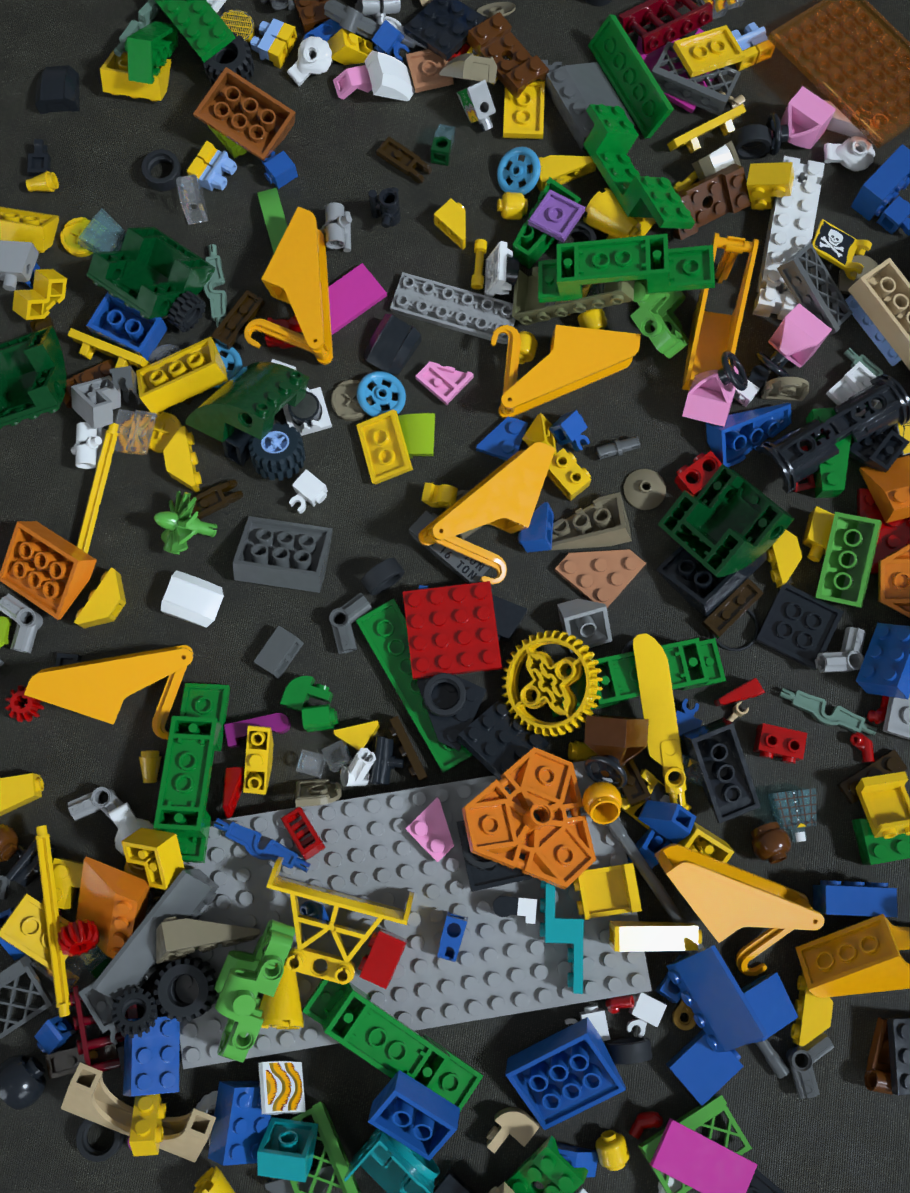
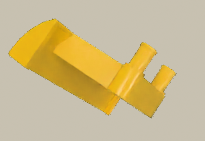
M278 857L274 864L266 888L288 893L291 899L297 946L289 951L286 959V966L290 971L340 983L341 985L347 984L353 979L356 970L355 964L351 959L383 919L407 925L414 892H409L404 910L281 877L279 873L283 857ZM297 896L333 905L334 908L330 922L301 915ZM339 907L377 917L366 932L335 924ZM301 923L322 929L304 941ZM331 930L342 957L307 948V946ZM339 933L360 938L349 953ZM317 959H324L328 965L327 969L323 971L316 969L315 961Z

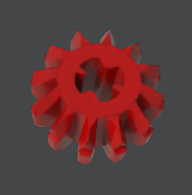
M22 685L18 686L17 691L10 690L12 697L5 698L10 704L4 708L11 711L9 716L16 718L18 722H23L24 719L27 722H31L32 715L37 718L40 717L37 712L38 709L43 710L45 708L40 705L43 701L24 695L27 686L24 687ZM24 700H28V703L24 704L26 707H22V704L25 703Z
M77 919L75 922H69L67 926L61 927V931L57 933L60 950L63 955H69V957L88 953L90 949L96 948V944L100 942L97 926L94 921H89L88 919H83L82 921Z

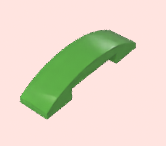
M277 188L257 193L274 253L288 227Z

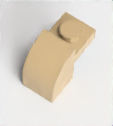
M504 1108L494 1116V1120L499 1126L498 1128L493 1126L487 1134V1148L495 1154L509 1134L525 1147L539 1129V1123L520 1108Z

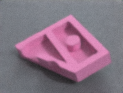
M429 362L416 375V380L446 406L474 378L472 372L467 371V373L455 370L453 367H444L434 362Z
M437 797L405 829L439 862L454 847V843L440 799Z

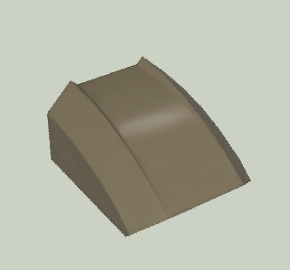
M465 53L449 61L439 74L440 76L479 82L486 80L487 83L495 84L497 64L492 56L479 57L474 56L473 53Z
M731 140L707 156L692 163V166L701 181L733 164L740 166L741 164Z

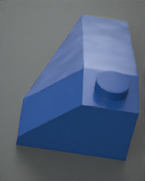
M784 403L728 415L724 427L706 422L707 443L723 465L730 467L746 459V454L753 449L756 450V447L761 445L768 437L773 438L791 424V404Z

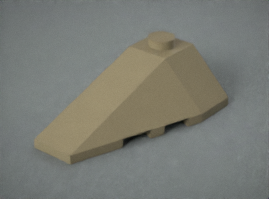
M621 493L599 497L593 501L594 504L583 510L579 508L575 511L576 514L569 518H562L554 522L552 550L607 547L632 541Z
M169 917L164 919L156 929V963L186 958L188 954L198 949L202 953L210 952V950L217 948L218 944H222V947H229L255 940L261 934L260 929Z

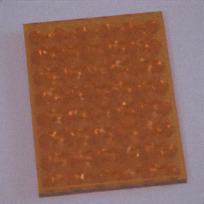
M822 0L770 32L767 39L878 149L910 127V42L867 0Z

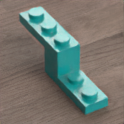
M540 880V888H544V898H540V913H544V922H540L539 936L544 937L545 943L572 944V948H568L567 951L568 963H572V973H567V987H571L573 994H583L584 919L556 918L555 886Z

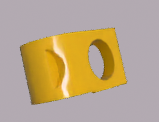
M425 482L421 501L432 508H447L456 502L458 489L451 485H434L433 483Z

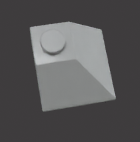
M574 599L557 604L563 632H567L568 636H576V640L581 639L583 641L582 646L588 645L592 648L612 642L606 604L583 599Z

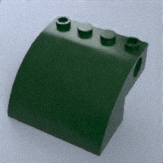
M141 227L127 229L121 251L94 253L86 276L92 279L95 285L107 289L111 296L123 300L127 307L139 311L143 318L152 319L167 316L171 313L169 310L173 308L172 304L176 303L177 298L181 297L183 293L186 294V291H191L197 296L204 288V285L210 280L216 267L157 228Z
M53 326L0 343V429L3 426H15L21 420L27 418L33 420L39 417L40 414L46 412L51 414L60 409L66 392V368L61 346Z
M273 362L249 364L239 370L188 416L185 424L221 442H224L234 432L235 427L262 440L273 429L274 416L286 404L295 407L305 398L310 377L292 368Z
M722 464L697 496L684 490L657 525L716 577H723L745 568L764 554L795 518L735 470H731Z

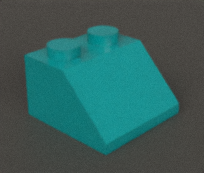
M272 1117L257 1151L258 1176L305 1183L312 1166L318 1124Z

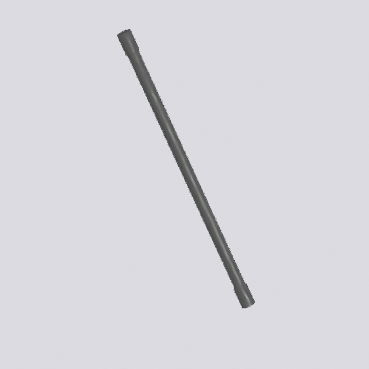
M619 818L612 823L606 824L672 921L688 923L627 834V830ZM698 944V949L704 948L703 944ZM766 1039L762 1042H756V1045L765 1056L767 1063L777 1078L785 1077L790 1070L769 1041Z

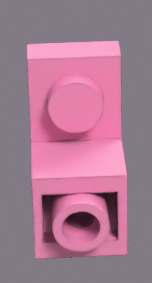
M366 65L348 68L333 80L337 95L343 100L357 88L367 93L372 90Z

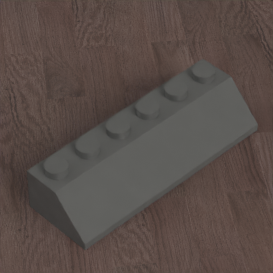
M200 869L182 870L91 987L115 1000L118 995L123 997V992L126 990L128 993H131V988H135L136 992H139L145 981H150L157 973L156 967L159 963H156V929L161 922L169 917L198 920L202 915L200 912L205 905H209L217 895L215 892L219 886Z

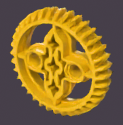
M546 630L544 633L538 632L536 636L530 635L529 640H522L523 646H515L518 652L512 651L510 653L513 659L506 660L509 668L505 667L503 670L507 672V676L501 677L503 680H506V684L501 687L507 690L502 696L509 699L505 704L512 706L509 712L511 714L516 712L514 719H521L520 725L526 724L528 731L534 730L535 734L542 733L543 736H549L550 734L558 736V733L566 735L567 731L574 732V727H582L581 722L586 723V715L592 716L594 714L591 707H598L594 700L601 698L600 695H597V691L603 689L601 686H598V682H601L603 679L597 677V674L602 670L595 668L599 662L598 660H591L595 654L588 652L590 648L588 645L582 646L583 641L581 639L576 640V636H568L567 632L560 634V631L554 630L553 633L549 630ZM558 644L569 648L579 658L565 657L555 663L548 653L537 651L536 649L543 645ZM527 658L526 668L533 680L524 686L519 694V674ZM570 665L572 668V672L568 676L566 673V669ZM583 666L586 674V691L582 703L576 710L577 699L570 686L581 678ZM534 690L537 694L535 701L532 699V693ZM548 703L556 714L566 715L567 719L553 723L544 722L533 717L525 707L538 709Z

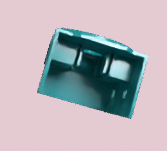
M377 1128L368 1141L353 1156L344 1181L346 1182L357 1168L361 1166L387 1193H433L435 1187L434 1179L440 1174V1171L433 1159L430 1161Z

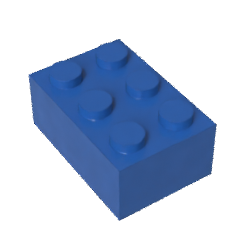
M902 144L863 184L851 207L868 221L875 215L879 217L886 209V205L888 203L891 204L897 198L898 192L901 189L905 190L910 184V149Z
M108 292L86 325L94 337L140 355L147 361L168 329L161 317L143 318L139 311L127 307L123 300L111 296Z
M877 623L856 682L866 693L909 699L910 626Z
M820 880V885H813V910L828 915L878 916L884 914L885 917H898L897 888H888V883L866 882L865 887V882L843 881V886H841V881Z
M157 1017L155 1026H150L149 1033L146 1034L144 1031L142 1032V1037L139 1038L138 1034H135L134 1038H129L128 1034L124 1037L123 1096L179 1092L180 1022L176 1018L171 1020L167 1017ZM141 1018L128 1019V1020H129V1021H137V1020H139V1019H141Z
M399 1070L372 1102L368 1123L430 1161L457 1130L460 1108Z
M219 1081L214 1114L216 1120L212 1127L208 1158L223 1166L257 1163V1151L271 1119V1115L262 1114L260 1081Z

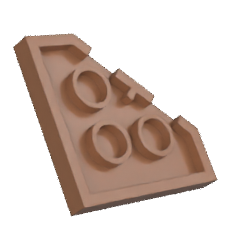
M630 549L568 553L554 571L589 601L606 604L608 608L646 563Z

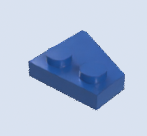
M508 416L477 445L476 451L507 461L519 451L528 422Z

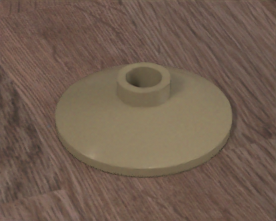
M494 2L480 7L477 12L485 16L486 19L499 12L506 17L516 10V6L511 2Z
M639 469L627 477L623 488L624 496L633 507L640 510H651L659 506L664 500L666 484L657 472L650 469ZM647 484L649 485L650 489L644 490L642 488V485Z

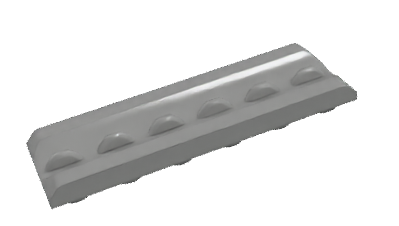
M402 272L390 306V310L396 314L490 341L496 328L502 325L514 327L516 321L512 317L513 303ZM505 333L499 334L497 343L508 344V336Z

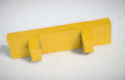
M742 104L673 139L667 144L670 152L683 145H686L690 154L699 150L701 146L698 137L720 127L724 136L734 132L735 128L732 120L746 112L744 105Z
M71 328L67 335L73 341L82 345L79 354L91 360L95 351L118 359L115 368L133 365L141 369L150 365L140 355Z

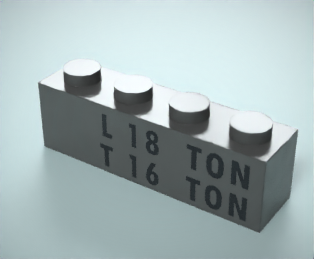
M425 511L409 528L410 535L420 543L418 538L420 531L438 516L435 513L430 514L428 511ZM435 543L429 546L421 544L466 584L481 582L480 578L487 576L491 571L490 566Z

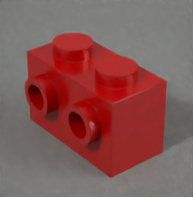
M762 723L757 727L753 752L760 753L759 756L762 758L773 759V756L782 758V762L795 764L796 761L803 760L807 733Z

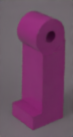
M275 713L225 724L228 747H240L239 740L247 738L248 725L271 727L272 732L284 734L291 727L290 719L285 714Z

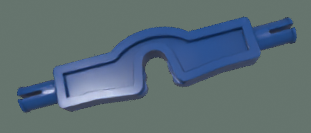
M220 818L216 820V822L223 826L215 823L214 827L226 832L225 836L245 846L246 850L255 858L276 861L278 857H283L282 865L290 869L295 866L307 873L308 868L306 867H310L311 863L298 858V853L288 849L274 839L269 840L265 849L261 850L258 846L262 836L260 832L246 828L236 822L229 824Z

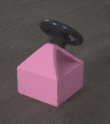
M802 86L788 103L781 122L776 113H771L767 119L766 126L770 129L772 148L769 154L775 156L780 150L781 142H789L802 148L811 149L825 133L836 108Z
M799 303L783 319L768 341L775 348V351L770 357L758 351L756 352V357L778 376L790 377L782 368L788 360L801 368L814 355L832 329Z
M723 352L721 356L723 368L705 371L694 377L687 395L683 417L725 426L735 390L744 391L748 387L745 370L732 352Z

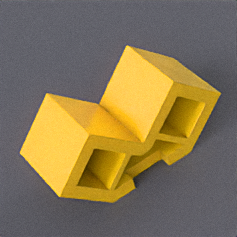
M54 269L35 270L33 289L14 290L12 310L25 320L45 319L50 314L49 310L56 303L60 304L65 299L67 278Z

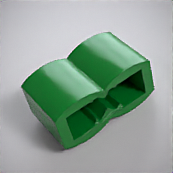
M329 704L303 707L301 709L303 727L307 732L335 729V725L338 724L337 711H335V708L330 707Z

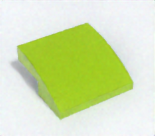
M435 413L399 415L398 418L409 457L434 456Z

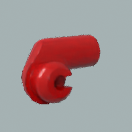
M882 696L879 709L868 712L867 719L869 722L880 724L885 721L889 702L888 696Z
M860 732L853 733L850 741L856 748L862 751L863 762H875L872 741Z
M632 995L607 998L605 1005L610 1013L616 1014L620 1008H633L634 998Z
M655 1111L638 1114L629 1134L639 1140L645 1128H659L662 1126V1116Z

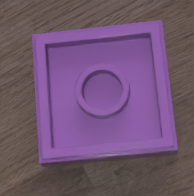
M549 189L529 218L528 225L564 243L584 214L585 207Z

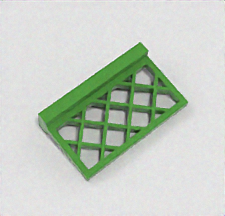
M715 1094L703 1106L698 1105L676 1120L694 1131L700 1126L709 1128L707 1136L709 1139L712 1138L713 1129L724 1132L723 1146L726 1148L728 1147L729 1135L738 1136L743 1147L734 1152L740 1155L752 1149L726 1106L725 1099L720 1094ZM722 1111L728 1119L726 1130L714 1127L715 1116ZM710 1120V1125L704 1124ZM731 1126L736 1133L730 1131ZM665 1128L638 1145L649 1164ZM651 1166L665 1192L672 1193L668 1186L669 1175L665 1174L664 1179L661 1172ZM681 1183V1188L674 1193H686L692 1187Z
M319 1102L313 1105V1108L290 1119L303 1122V1119L312 1115L315 1124H318L320 1135L316 1139L324 1144L321 1157L313 1155V1158L320 1161L315 1175L308 1174L309 1177L313 1178L309 1193H313L317 1180L329 1184L327 1193H331L333 1186L341 1188L343 1193H361L354 1173L346 1182L344 1181L350 1164L326 1105ZM326 1153L328 1154L330 1161L325 1159ZM323 1162L331 1164L334 1169L331 1181L318 1177ZM336 1177L339 1184L334 1183ZM290 1180L294 1193H306L299 1189L298 1181Z

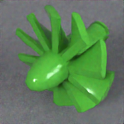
M178 491L175 507L170 499V511L159 512L154 516L155 522L166 529L161 534V539L165 543L163 549L169 553L180 555V552L188 548L187 540L197 533L210 537L216 535L217 530H213V528L217 529L216 524L200 521L197 518L198 512L191 516L197 500L196 497H193L190 501L191 493L184 492L182 497L181 492Z

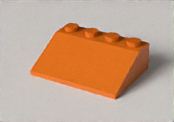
M910 455L897 458L887 472H882L868 466L860 467L859 471L885 523L909 518Z
M17 521L0 571V581L57 620H60L90 580L97 559L37 521Z
M87 856L85 857L76 920L88 919L89 921H94L100 935V942L96 945L106 956L113 959L145 919L150 892L148 881Z

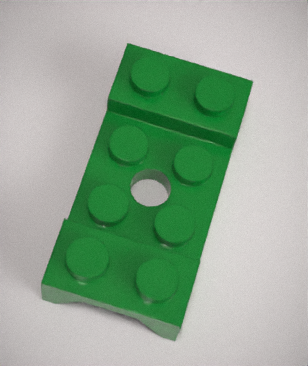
M550 1136L504 1182L515 1193H573L584 1183L588 1170L585 1167L574 1168L559 1154L555 1138ZM538 1181L542 1183L544 1189L536 1188L533 1182Z

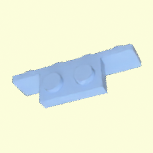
M850 295L845 301L853 312L854 318L891 366L899 363L901 358L854 297Z

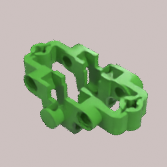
M647 279L635 280L633 301L637 302L640 307L630 317L641 333L649 337L656 349L671 359L687 346L688 338L682 331L680 321L673 313L684 302L686 296L682 291L648 294ZM669 323L672 325L671 332L667 328ZM651 324L655 327L654 332L651 331Z
M270 920L263 935L258 940L253 953L237 950L229 951L214 987L220 994L215 1009L228 1018L218 1047V1055L241 1063L244 1062L249 1049L252 1048L264 1021V1018H261L263 1010L258 1009L261 998L258 997L260 993L274 997L284 972L283 966L293 943L295 927Z

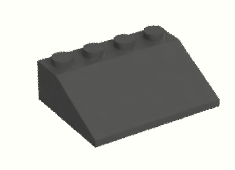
M597 62L565 65L546 74L545 90L581 151L586 150L583 144L595 125L586 112L590 104L619 106L624 109L627 118L635 126Z
M249 516L233 560L234 580L320 593L333 528Z

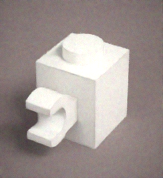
M306 469L292 484L295 492L298 494L290 499L289 504L293 507L295 503H301L297 510L300 514L303 513L306 509V501L313 507L317 503L320 504L324 501L328 492L326 485Z
M645 993L632 994L634 1007L629 1009V1013L636 1016L637 1019L629 1021L626 1030L631 1032L632 1027L638 1025L640 1031L637 1036L642 1038L645 1034L647 1023L658 1027L667 1005Z
M598 1005L584 1007V1011L579 1012L580 1019L588 1017L602 1040H610L605 1010L603 1008L598 1009ZM574 1018L565 1020V1024H575L578 1022Z

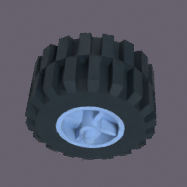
M276 422L273 425V429L262 440L254 436L249 440V451L253 467L265 479L267 477L270 480L278 478L279 481L283 480L284 477L289 479L293 473L297 474L299 468L304 466L305 451L299 431H296L295 427H289V424L284 423L281 425L280 422Z

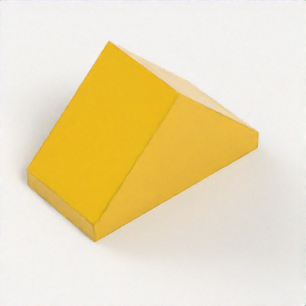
M540 413L536 416L522 440L529 447L537 442L545 443L555 448L554 454L557 453L555 437L549 430L552 424Z
M377 720L334 730V735L359 751L360 748L368 747L379 730L380 725Z

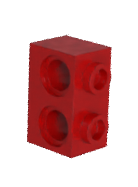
M712 451L707 454H699L693 460L694 463L689 467L684 465L676 472L678 475L674 482L682 492L685 490L697 496L722 465ZM703 465H709L712 471L704 470ZM686 477L694 478L696 483L691 484L687 482Z

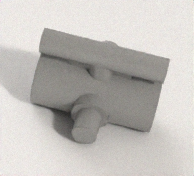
M358 0L355 3L357 11L364 15H374V18H377V23L380 24L379 26L385 21L384 17H386V14L399 13L401 8L400 0Z
M333 202L325 206V224L319 230L325 236L326 247L330 249L343 248L344 252H350L352 218L350 212H344V206L340 203Z

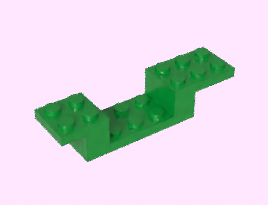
M590 104L586 112L595 125L583 145L628 217L654 218L660 228L692 229L696 222L692 218L690 211L681 201V197L672 187L670 180L665 177L640 176L630 157L627 156L639 134L635 130L633 123L627 118L624 109L619 106Z
M668 234L557 244V259L538 261L539 303L578 300L582 298V285L630 280L647 279L648 294L715 288L713 245L668 249Z
M695 638L661 645L669 663L672 690L681 688L684 691L726 681L715 638L703 641ZM634 651L595 659L599 662L595 668L602 670L597 674V677L603 679L601 682H598V686H601L603 689L597 691V695H600L601 698L594 700L598 707H591V710L617 705L620 701L640 697ZM583 666L581 678L570 686L577 699L576 710L582 703L586 691V674ZM572 668L566 669V673L569 676ZM551 709L552 718L566 716L558 715Z
M185 683L180 716H172L153 828L177 834L183 862L205 863L211 816L206 811L214 751H221L230 694L229 685Z
M322 979L302 1008L303 1013L322 1025L324 1033L390 1078H393L401 1070L459 1107L460 1112L483 1078L482 1073L427 1035L422 1037L373 1003L368 994L350 982L341 985L340 983Z

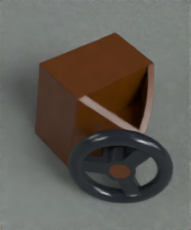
M586 715L584 743L597 755L586 759L584 769L586 774L595 783L601 781L609 782L602 778H611L617 782L609 783L613 784L617 789L623 788L627 784L628 777L621 765L647 747L649 719L611 715ZM597 762L600 769L594 773L591 764Z

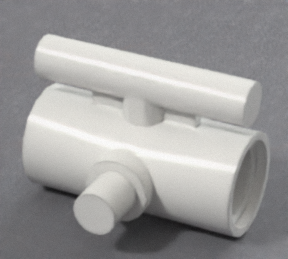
M87 422L76 424V443L71 448V453L75 455L76 467L81 469L97 468L106 429H93Z

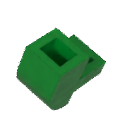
M300 676L287 685L280 704L302 712L301 709L307 706L309 697L331 703L333 694L327 686L317 684L314 687V677Z

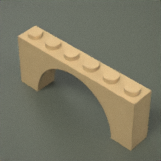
M80 1063L68 1086L61 1109L130 1136L133 1107L119 1100L108 1090L103 1082V1071ZM193 1109L184 1116L165 1117V1119H162L164 1130L163 1142H160L159 1149L195 1163L209 1138L216 1117L197 1109Z

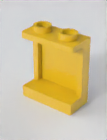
M905 771L861 778L855 788L874 838L884 837V839H890L904 833L910 835V798L904 786L909 779Z
M633 863L585 870L573 882L574 891H579L580 901H576L578 914L583 915L584 920L642 911Z

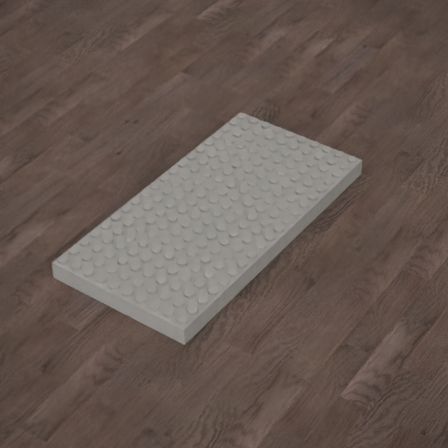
M585 761L573 763L581 799L588 786L595 783L585 772ZM597 762L591 764L594 773L599 771L600 768ZM495 776L339 800L325 805L301 807L325 845V849L308 860L302 856L280 819L295 808L222 819L229 824L236 822L246 828L260 832L262 836L258 846L261 850L265 849L269 840L274 839L288 849L298 853V858L311 863L310 867H306L308 868L307 873L295 866L290 869L281 865L279 873L281 877L404 910L409 892H414L407 925L383 919L351 959L355 964L356 970L353 979L350 981V983L368 994L373 1003L414 1031L652 991L645 951L616 952L609 945V921H639L637 912L584 920L583 994H573L571 987H567V973H572V963H568L567 951L568 948H572V944L545 943L544 937L539 936L540 922H544V913H540V898H544V888H540V880L532 878L471 892L456 822L464 820L463 807L496 779L499 781ZM602 778L603 780L613 782L611 778ZM506 786L505 790L511 794L512 792ZM437 797L440 799L454 843V847L439 862L405 829ZM581 807L579 809L581 816L586 815L596 856V861L586 870L627 864L626 851L613 836L607 825L594 822L585 812L584 808ZM566 811L567 818H571V812ZM533 813L534 818L540 822L538 814ZM298 817L289 824L291 826L294 825L295 823L300 821L302 817ZM211 821L205 863L183 862L185 870L200 869L219 886L215 892L217 894L215 899L209 905H205L200 911L202 915L198 920L260 929L261 933L255 940L229 947H222V944H218V947L210 950V952L202 953L198 949L188 954V957H198L202 959L201 961L210 963L209 967L215 969L216 973L214 975L215 978H218L229 951L237 950L253 953L258 940L263 935L270 920L293 927L294 920L290 894L266 888L276 861L255 858L246 850L245 846L225 836L226 832L214 827L215 823L223 826L222 824ZM306 824L294 832L298 833L299 831L307 827ZM311 832L299 839L300 842L312 835ZM573 883L566 889L555 886L556 918L583 919V915L578 914L576 901H580L579 891H574ZM297 896L299 912L300 906L304 904V902L314 900ZM499 896L537 899L535 924L525 923V916H497L493 911V901ZM314 901L325 907L330 920L334 906ZM339 907L335 924L366 932L377 917ZM448 912L468 917L455 962L437 957ZM301 923L304 941L320 930V927ZM382 928L408 940L387 989L360 978L359 976L362 971L358 970L365 954L369 955L372 949L368 947L373 933L375 931L379 932ZM331 930L307 946V948L342 957ZM339 933L349 953L360 938ZM295 934L293 937L291 949L297 946ZM317 959L314 964L316 969L320 971L327 969L328 966L324 959ZM296 972L301 1008H303L322 979ZM188 974L181 975L176 982V994L183 1002H194L199 993L198 983ZM260 993L258 998L262 1000L263 993ZM217 1000L211 1006L212 1008L202 1016L191 1021L184 1020L180 1022L183 1069L235 1061L217 1054L221 1036L228 1021L227 1017L215 1009ZM302 1012L303 1028H260L256 1041L252 1048L249 1049L245 1059L338 1044L339 1042L324 1033L320 1023Z

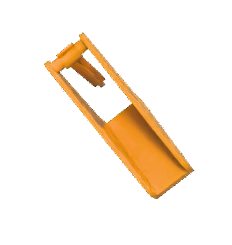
M297 207L261 280L273 298L291 304L303 335L259 318L247 324L244 330V337L248 344L255 348H260L259 342L251 338V334L254 331H259L315 354L318 362L326 365L333 359L325 236L322 231L317 229V221L314 214L309 210Z
M714 233L711 244L713 245L714 261L717 248L724 249L715 273L717 283L722 284L723 280H727L738 254L747 252L749 257L736 307L732 315L704 311L709 288L700 290L699 299L693 312L682 386L683 390H690L694 377L699 373L723 368L721 361L723 352L730 351L735 355L758 249V239H753L750 242L745 241V238L734 236L724 238L719 237V233Z
M502 325L496 328L491 338L492 346L496 345L499 334L505 333L508 336L504 387L501 405L498 409L499 415L504 419L508 416L514 417L628 368L632 363L633 357L639 351L641 334L556 325L551 337L550 354L517 381L521 336L513 326Z
M537 442L526 450L515 453L423 528L418 535L420 543L425 546L435 543L490 566L497 571L495 578L482 576L480 578L482 582L490 581L491 585L503 581L507 573V566L503 558L456 537V535L483 525H492L510 534L528 528L555 448L545 443Z
M179 645L45 668L32 676L24 695L114 725L125 698L169 675L152 720L154 733L158 737L168 740L169 732L165 730V724L186 668L193 660V650L188 645Z
M676 843L669 844L654 854L666 875L718 943L742 927L769 928L738 952L736 965L744 975L756 976L767 969L765 963H761L754 968H748V962L794 929L818 930L824 924L823 915L813 910L809 904L808 897L804 893Z
M884 914L795 947L808 990L816 997L826 998L910 989V964L902 958L899 950L910 949V927L894 926Z

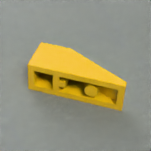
M549 155L547 157H540L541 172L536 185L541 193L549 177L563 185L594 172L596 165L590 156Z

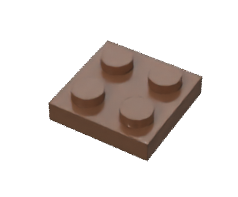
M429 49L406 54V61L415 93L453 85V77L440 76L439 74L448 63V60L446 61Z

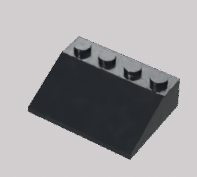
M680 546L656 571L692 607L708 618L767 560V554L765 552L754 562L733 574L716 577L687 550Z

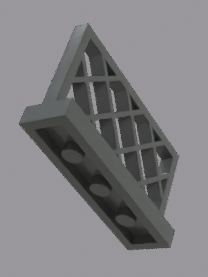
M668 41L651 72L662 91L716 115H722L741 72L726 66L714 70L713 73L701 74L702 76L691 78L685 67L675 69L673 63L681 62L679 57H669L668 50L675 52V50L673 49V43ZM668 65L671 71H667L660 67ZM687 73L689 79L681 77L679 74ZM723 75H729L734 77V79L725 82ZM717 77L720 83L712 85L710 79ZM705 81L707 87L702 86L697 82ZM723 88L726 95L716 92L715 90Z
M811 242L777 268L797 303H800L832 329L828 336L836 333L840 329L839 326L853 313ZM807 253L809 254L811 260L807 259ZM808 266L811 267V274L808 273ZM818 284L822 285V292L818 290ZM828 288L830 289L832 296L828 294ZM829 302L832 303V309L829 308ZM839 306L844 314L839 313Z
M27 955L0 971V989L2 987L12 989L10 1001L0 999V1004L9 1006L7 1017L0 1016V1021L5 1022L4 1030L0 1033V1039L55 1003L31 967L30 963L32 960ZM25 972L31 979L30 988L18 986L19 978ZM17 990L28 992L26 1004L14 1002ZM32 995H41L45 1004L41 1007L30 1005ZM13 1007L25 1009L21 1020L11 1018Z

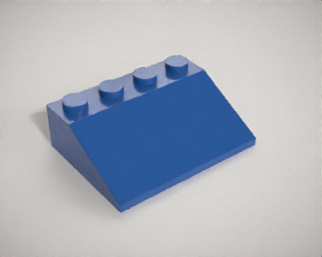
M715 945L700 948L698 951H689L666 966L669 970L668 975L671 981L679 987L682 992V1000L692 1009L696 1024L703 1028L707 1035L706 1040L713 1050H716V1052H727L768 1036Z
M588 1017L516 1053L507 1060L506 1077L544 1130L626 1090V1086L600 1034Z

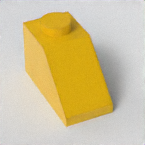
M451 198L434 213V225L464 250L466 248V211L461 203H456Z

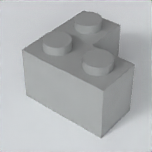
M106 376L71 386L72 408L93 429L113 424V409L121 407L120 385L118 390L115 388L112 377Z

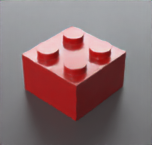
M383 928L379 932L375 931L368 944V947L372 949L369 955L365 954L358 967V970L362 971L359 977L387 989L408 940Z

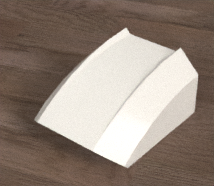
M372 50L365 59V65L371 80L373 95L409 101L415 90L407 66L390 55Z
M176 570L171 576L168 588L161 602V611L166 615L207 628L215 620L224 597L222 587Z

